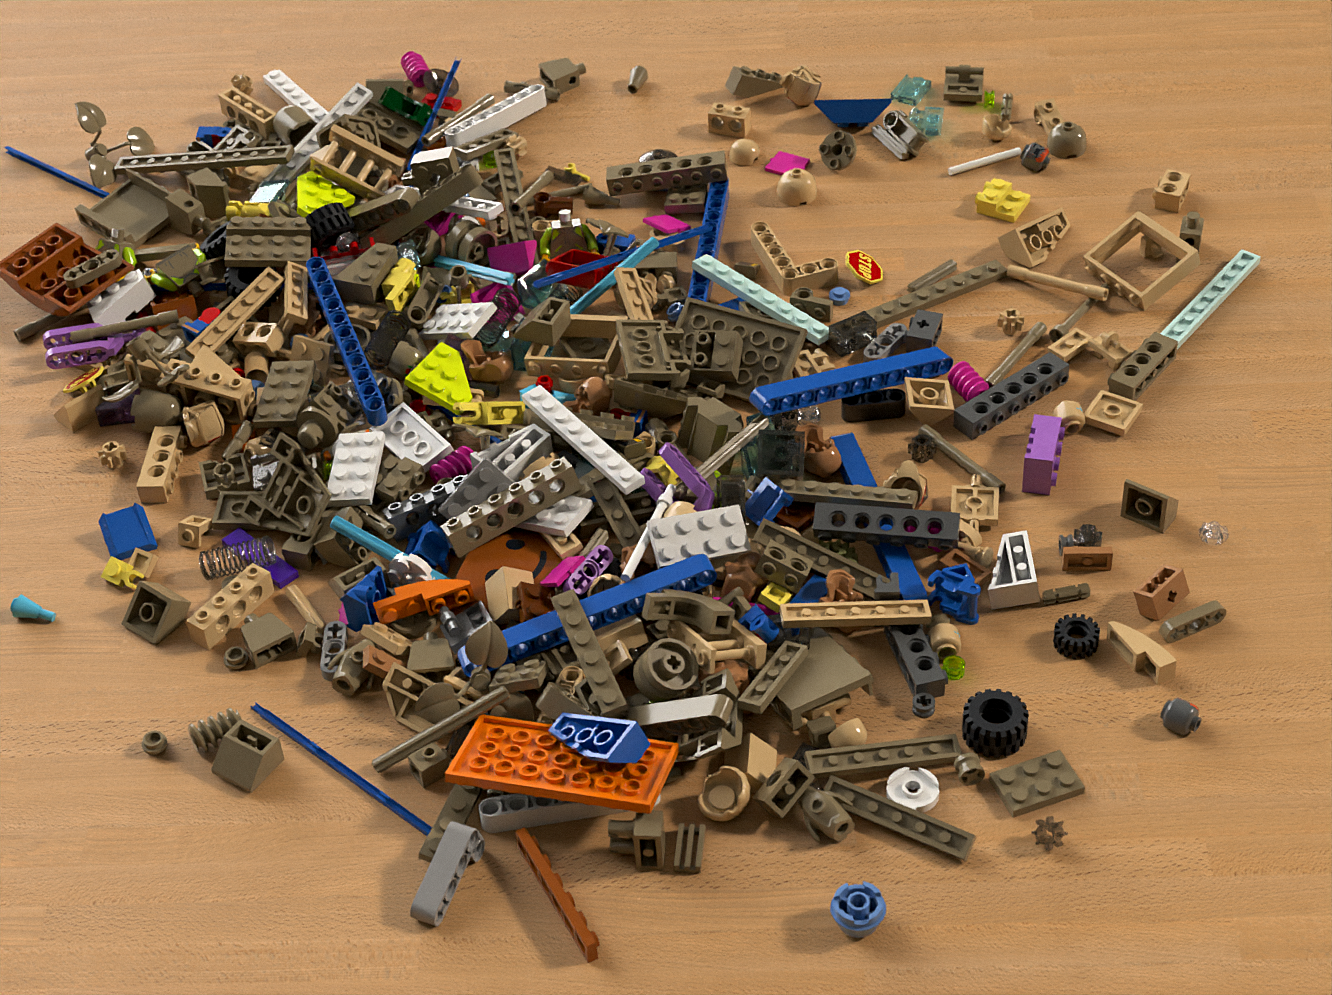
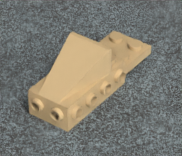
M202 345L191 364L172 358L168 364L159 362L170 373L178 366L184 364L190 366L188 371L163 387H158L157 385L165 377L159 368L149 359L144 362L137 360L142 379L139 387L136 389L137 391L143 388L174 394L182 399L184 407L189 408L214 399L224 422L234 425L241 424L244 420L250 422L251 418L255 416L258 405L256 404L252 381L238 375L207 346ZM127 354L124 358V364L130 383L136 380V373L133 361L130 358L132 355Z

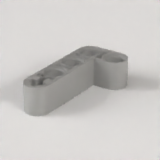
M454 821L448 824L410 910L411 918L434 926L440 925L469 860L478 862L483 855L485 840L478 829Z

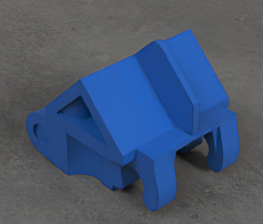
M765 477L754 492L750 489L747 490L752 495L741 508V512L758 526H760L763 518L775 523L773 521L774 517L783 506H790L794 498Z
M430 520L419 528L416 533L409 534L408 544L404 553L407 555H417L434 570L437 565H440L442 572L448 573L450 568L447 558L449 550L451 555L456 553L451 548L442 528Z
M965 563L933 572L928 578L929 587H933L935 584V590L928 595L929 606H932L935 601H940L942 613L953 616L958 622L969 625L977 624L979 621L977 601L981 588L978 584H975V579L968 565Z

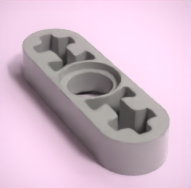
M894 323L888 326L864 349V363L889 357L904 343V333L907 327L901 323ZM887 343V344H890V345H889V346H882V345H880V344Z
M341 621L330 622L324 629L320 667L323 678L328 681L333 680L338 667L336 665L333 670H328V665L337 654L347 650V628L345 623ZM335 632H337V639L333 637ZM332 648L341 649L334 654L328 652Z

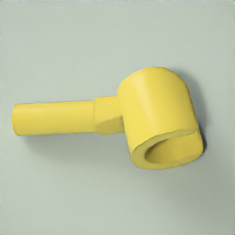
M569 163V168L564 167L567 178L579 177L588 182L590 181L589 176L576 171L574 163Z

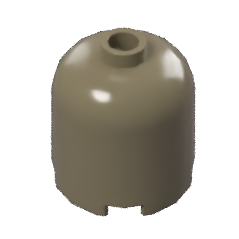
M297 105L283 107L277 112L273 121V127L285 145H292L293 148L317 125L316 121Z
M140 388V395L134 396L131 407V416H135V424L131 425L134 431L153 433L155 426H182L185 423L182 413L184 403L179 396Z

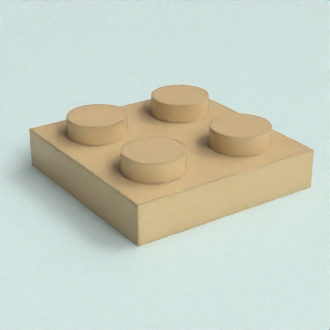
M1101 390L1084 413L1085 424L1125 436L1141 413L1143 403Z

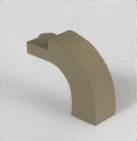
M662 589V593H646L642 617L646 620H678L700 627L708 634H730L735 610L718 600L704 595L681 590Z

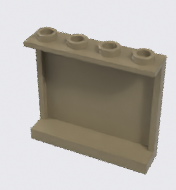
M127 168L126 172L129 180L92 208L88 209L80 204L74 209L81 224L105 238L111 239L112 228L124 229L123 241L132 243L135 246L134 249H137L170 223L165 197L170 195L171 192L165 187L155 184L151 179H146L138 172L135 173Z
M814 627L766 648L765 665L785 641L808 646L809 654L769 704L793 730L803 726L801 713L859 687L869 696L873 695V677L870 671L865 670L855 657H851L842 645H838L832 636L820 627ZM741 659V663H747V664H749V663H748L747 661H745L744 659ZM749 664L748 679L750 684L763 668L755 669Z

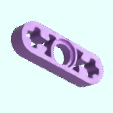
M598 545L585 557L586 560L563 582L564 592L574 589L579 598L589 589L593 580L600 576L613 560L612 551L607 546ZM599 555H602V560L597 564L595 560ZM584 566L591 569L593 573L592 577H589L584 573ZM579 580L581 583L575 589L573 585Z

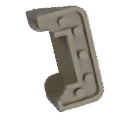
M344 114L316 133L320 148L326 145L330 146L331 142L328 139L330 129L334 124L381 148L376 124L371 119ZM338 147L337 149L340 150L342 161H344L349 151ZM356 156L346 173L357 178L367 160ZM374 165L364 182L375 187L385 170ZM387 182L386 185L384 186L382 192H384L385 190H387V188H388V182ZM342 188L355 197H362L346 188Z

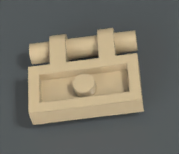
M807 349L800 351L793 371L797 378L834 370L836 367L829 362V356L822 349H816L814 354H810Z

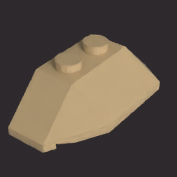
M393 662L382 684L383 689L386 692L394 719L420 733L434 724L417 716L414 712L415 705L420 695L428 687L436 683ZM462 696L457 699L460 710L473 703Z

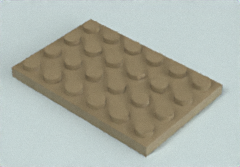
M687 297L674 327L677 330L682 328L684 331L683 342L688 360L691 358L695 330L738 331L743 341L738 382L720 383L725 384V396L749 403L750 394L755 388L789 380L808 334L807 329L690 297ZM690 372L686 385L697 388L705 377Z

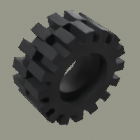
M1072 613L1071 618L1068 614L1064 615V619H1058V623L1055 624L1054 647L1057 648L1059 654L1064 652V657L1066 658L1072 655V659L1075 660L1077 656H1080V659H1085V654L1090 657L1093 652L1097 651L1100 628L1096 621L1093 622L1091 617L1085 619L1084 614L1077 617V613ZM1078 634L1084 638L1076 639L1068 635Z

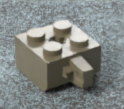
M453 146L415 154L410 163L412 169L410 172L403 174L402 182L404 186L415 185V187H418L421 195L459 170L460 167Z

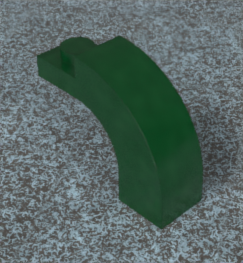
M386 86L378 101L382 106L425 127L433 112L431 106L415 101L390 86Z

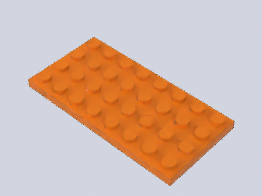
M482 714L478 717L445 772V782L651 814L679 753V743L648 739L651 745L637 763L594 761L552 736L548 731L552 726L551 724Z

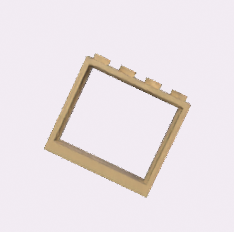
M1137 211L1083 256L1086 265L1085 270L1090 275H1095L1103 284L1112 287L1119 296L1123 295L1133 306H1139L1144 311L1201 264L1197 249L1140 211ZM1139 232L1180 259L1176 265L1142 293L1102 265L1105 260Z
M570 314L571 323L561 336L614 338L605 359L544 357L549 346L532 342L524 357L527 375L536 377L547 375L556 378L576 379L598 376L604 379V374H614L622 357L616 331V320H629V316Z

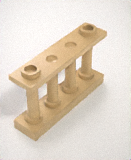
M334 124L330 129L328 139L331 142L330 146L321 159L313 156L310 164V170L315 174L323 176L371 201L385 195L382 192L391 175L394 174L397 177L401 175L405 161ZM342 147L348 150L349 153L338 169L328 164L337 148ZM359 156L367 160L357 178L347 174L346 171L355 157ZM376 165L385 171L375 187H372L364 181L373 166Z
M287 261L285 265L284 287L277 300L271 302V306L268 307V323H277L281 327V330L287 337L281 348L289 350V333L294 324L305 325L308 320L307 267L291 261Z
M734 618L730 634H708L696 625H686L683 621L669 620L667 625L668 638L680 640L689 646L695 654L698 664L709 674H714L716 661L744 659L755 669H761L765 666L767 644Z

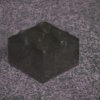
M759 429L756 440L755 476L761 481L767 477L773 483H779L780 479L802 481L804 477L805 432Z

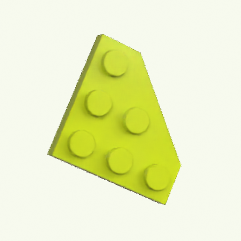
M313 171L297 177V214L304 218L319 207L330 203L340 202L344 207L354 204L355 196L336 186L331 181L315 174Z
M440 342L405 378L404 385L428 397L458 416L464 411L452 410L453 405L456 402H472V394L460 352L443 342Z

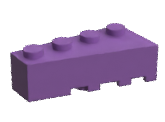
M1034 414L1029 443L1027 444V453L1024 458L1022 492L1050 495L1051 486L1056 487L1057 473L1054 471L1059 470L1060 457L1056 456H1061L1063 442H1059V440L1064 441L1065 427H1061V417Z

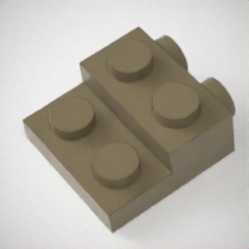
M389 454L380 464L374 497L388 504L407 500L410 494L426 478L423 466L407 457L401 460Z

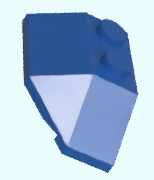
M892 98L814 100V105L833 123H837V127H849V123H857V127L868 126L869 122H873L892 103Z

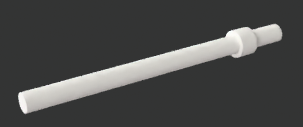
M669 484L664 494L659 496L656 502L657 507L650 520L662 518L667 508L671 506L673 502L672 497L676 491L675 485ZM647 527L621 575V579L625 582L630 581L650 542Z

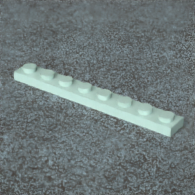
M1241 250L1160 334L1178 341V350L1258 266L1261 256Z
M705 254L692 262V269L749 302V304L779 322L807 329L808 334L806 338L813 343L820 345L832 338V329L714 259L712 256Z

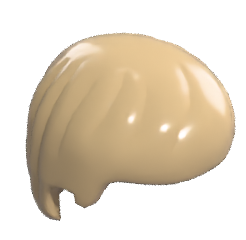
M722 766L718 772L708 775L703 785V791L698 797V807L701 813L711 820L727 821L743 812L750 798V785L746 775L736 767Z

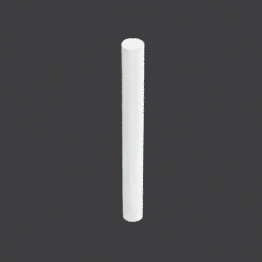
M1019 147L950 167L948 168V173L951 176L1021 155V149Z

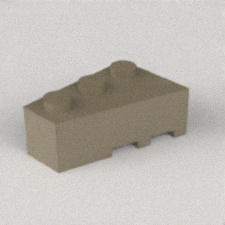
M376 243L335 276L333 282L340 298L375 305L383 293L381 284L398 261L396 246Z

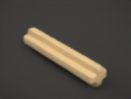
M292 584L290 587H287L285 589L286 596L307 622L316 624L315 633L322 634L327 625L296 585Z

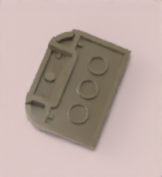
M234 216L226 227L225 267H285L287 261L306 267V262L311 258V229L304 217L269 218L256 216L242 218Z
M183 316L179 318V322L172 323L157 333L148 330L142 333L141 336L156 354L160 355L177 335L185 345L177 353L160 362L168 364L172 358L191 364L194 359L185 353V349L191 342L186 340L181 326L187 321L190 323L194 321ZM224 343L215 352L226 364L239 357L238 351L227 343Z
M616 320V331L627 380H669L670 388H684L689 379L691 360H688L682 328L677 330L667 326L668 321Z
M566 407L601 438L631 440L634 437L635 417L622 415L621 419H615L614 414L601 412L600 416L593 415L592 410L580 409V413L572 412V407ZM532 417L531 425L535 424L540 428L553 430L541 418Z

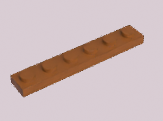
M525 827L515 831L518 850L586 961L590 963L598 959L597 947L600 946L596 933L593 930H588L582 911L577 912L575 909V902L569 891L565 893L561 877L557 872H552L550 860L546 854L542 855L539 851L540 846L534 835L530 836Z

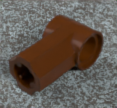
M538 192L534 195L535 216L548 218L551 214L559 215L561 210H570L571 215H573V197H551L547 192Z

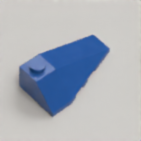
M562 712L548 730L552 736L594 761L637 763L651 745L637 721Z

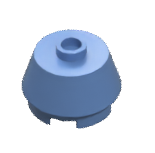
M863 881L862 885L854 884L848 886V883L840 886L835 892L830 906L831 914L840 929L845 934L856 938L871 935L886 914V903L881 896L880 890L873 884Z

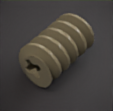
M227 708L226 716L222 712H218L217 721L210 715L207 717V724L200 719L198 720V729L192 723L188 725L189 735L197 753L200 746L207 752L208 743H211L215 748L218 747L217 739L220 738L222 741L223 736L241 719L237 710L235 713L231 708Z

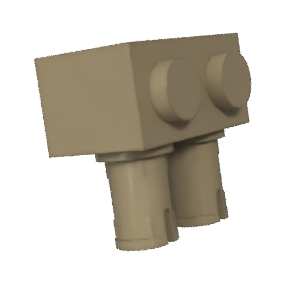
M652 810L651 814L636 812L635 818L628 821L609 819L608 837H610V854H634L636 869L663 870L666 846L663 811Z

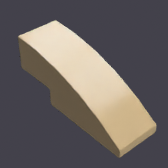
M1115 621L1108 622L1106 640L1134 672L1143 668L1157 685L1174 678L1177 660L1166 649L1137 630Z

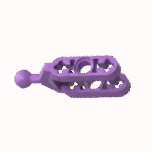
M90 323L49 330L43 335V344L48 350L45 354L46 364L51 369H62L103 362L109 356L116 355L124 345V342H130L147 330L143 328L134 330L132 333H119L73 344L72 340L69 339L71 331L96 328L103 325ZM55 338L56 342L51 343L50 339ZM97 349H101L100 354H97ZM76 351L83 353L80 357L72 356V353ZM54 356H57V358H58L57 361H54V359H53Z
M666 442L658 452L698 497L693 504L695 506L693 509L697 512L712 509L715 493L711 490L710 485L674 445ZM643 468L640 471L645 479V484L642 487L657 502L659 496L664 494L667 487L652 471ZM673 495V497H672V499H673L672 504H673L674 502H678V500H677V499L674 497V495Z

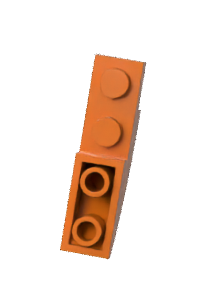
M439 579L421 581L394 588L396 595L373 602L379 622L387 624L427 610L429 616L440 613L439 609L442 606L452 609L473 602L475 598L470 581Z

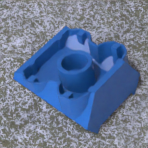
M136 503L131 507L109 514L103 513L98 521L109 554L112 557L123 560L130 558L135 548L148 552L158 547L145 510Z
M377 565L363 580L339 599L344 605L348 621L346 626L355 632L360 631L363 624L374 625L375 622L379 623L373 602L388 598L380 566Z

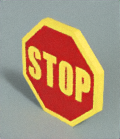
M860 250L846 253V266L854 274V277L870 285L883 280V269L872 256Z
M95 367L81 374L68 383L63 392L70 393L80 389L84 394L89 391L85 386L88 383L91 388L96 387L94 379L101 375L104 367Z

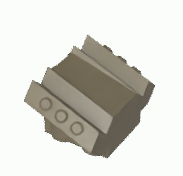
M688 397L683 411V418L680 422L681 426L678 430L677 442L681 448H687V455H692L704 463L742 431L744 423L741 414L715 397L708 401L702 397ZM735 454L717 469L720 474L730 475Z

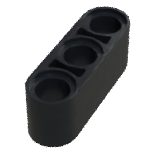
M894 388L875 390L842 398L841 417L844 421L852 423L901 418L905 415L906 393L901 389Z

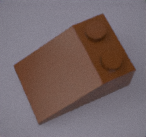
M173 291L156 295L148 303L152 316L162 312L177 310L179 318L186 316L192 321L199 318L194 296L190 291H185L182 294ZM158 325L156 326V328L158 330H161L167 327L168 325Z

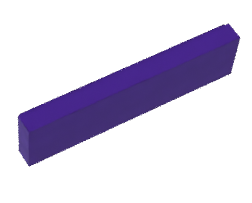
M240 527L221 539L222 545L248 565L254 563L269 571L273 584L280 589L299 577L298 571Z

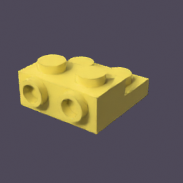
M993 178L991 182L987 181L984 185L983 193L978 192L975 198L977 213L1012 223L1017 220L1030 202L1029 194L1012 190V183Z

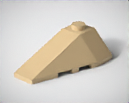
M1061 207L998 237V240L1006 257L1031 268L1047 259L1048 253L1056 247L1057 241L1064 236L1071 225Z

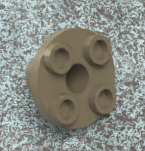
M842 130L831 132L819 146V153L823 163L833 170H843L850 166L857 152L854 137Z
M384 377L378 385L384 399L387 414L402 402L407 406L412 402L410 393L402 389L398 380Z
M308 406L297 417L298 440L300 444L308 449L330 446L339 435L338 420L314 406Z

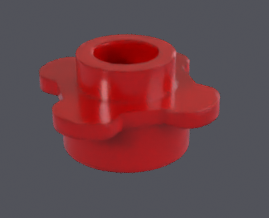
M414 400L409 404V407L416 414L426 411L428 416L431 415V411L427 409L428 405L423 404V400Z

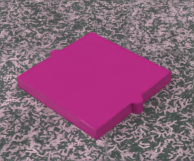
M779 151L774 158L770 159V162L765 167V171L782 175L794 168L805 170L806 166L810 163V159Z
M667 214L643 218L644 223L667 234L691 229L690 225Z
M584 556L566 557L540 585L543 587H559L586 559Z

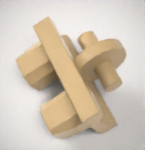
M1115 331L1109 333L1102 332L1097 338L1088 340V346L1094 349L1093 355L1098 359H1108L1109 367L1113 370L1120 368L1122 362L1131 357L1132 354L1130 349L1118 341L1119 335Z

